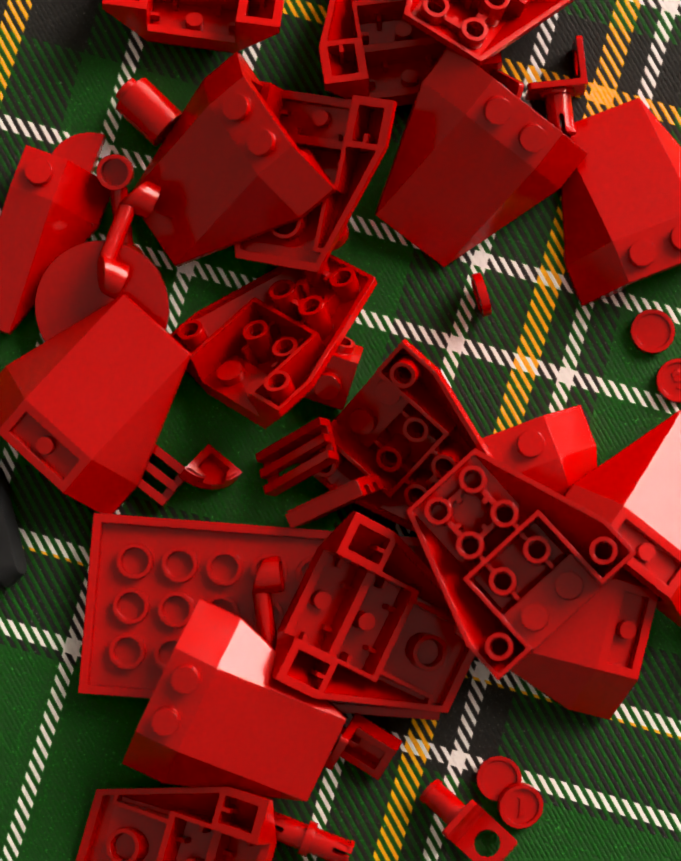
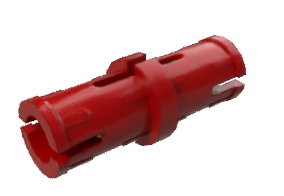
M274 810L275 825L283 828L275 827L276 840L278 842L299 849L297 854L304 857L309 853L327 861H349V855L336 851L333 848L351 854L355 845L354 840H348L317 828L319 823L310 820L309 824H306Z

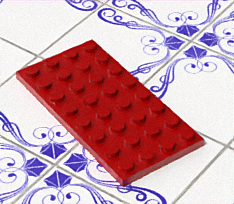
M93 513L78 693L151 699L170 656L200 598L242 617L257 632L252 588L261 562L264 558L280 556L285 581L284 592L271 593L277 638L278 628L317 548L333 531ZM399 536L433 572L418 537ZM328 700L341 713L356 714L357 712L361 715L439 720L440 712Z

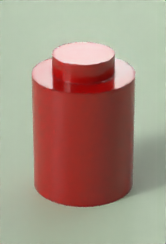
M146 77L138 81L131 78L119 89L115 96L119 100L116 110L153 146L161 144L166 139L182 114V111Z

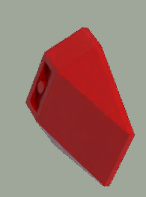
M406 0L402 19L480 66L575 0Z
M330 254L321 273L279 266L197 311L170 335L192 354L186 370L207 394L266 429L281 418L315 386L378 283L374 276Z
M124 294L4 367L0 372V436L61 492L99 513L114 514L142 480L192 354Z
M404 339L341 413L331 422L340 460L313 476L331 491L354 479L373 473L374 475L378 474L384 489L354 503L415 532L406 512L409 507L474 448L492 458L493 456L441 371L410 342ZM325 446L317 450L316 452L310 454V457L302 461L300 464H303L304 462L324 452Z
M679 410L573 483L564 494V497L605 518L637 552L623 568L658 595L656 608L681 627V410Z
M476 448L469 452L406 510L466 646L498 681L546 641L637 554L605 518Z
M622 568L595 596L535 651L515 666L511 672L565 709L610 720L638 681L658 595ZM455 622L453 633L463 639Z

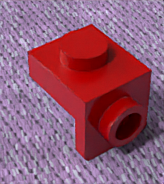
M345 336L317 383L304 398L343 410L364 348L356 345L351 338Z
M356 712L348 727L343 726L325 767L332 770L339 757H342L379 781L403 741Z

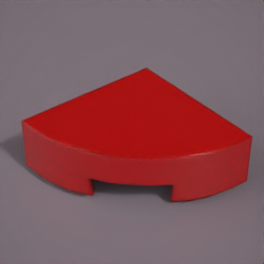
M94 132L76 134L61 142L52 154L68 159L93 174L106 137L103 134Z
M208 444L184 468L179 477L193 486L216 490L226 488L235 483L242 474V471Z

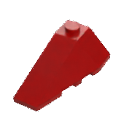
M28 145L25 146L0 215V332L8 335L12 334L35 306L38 285L49 265L66 250L84 243L87 239L89 240L99 229L111 197L110 190L101 185L97 176L68 159Z

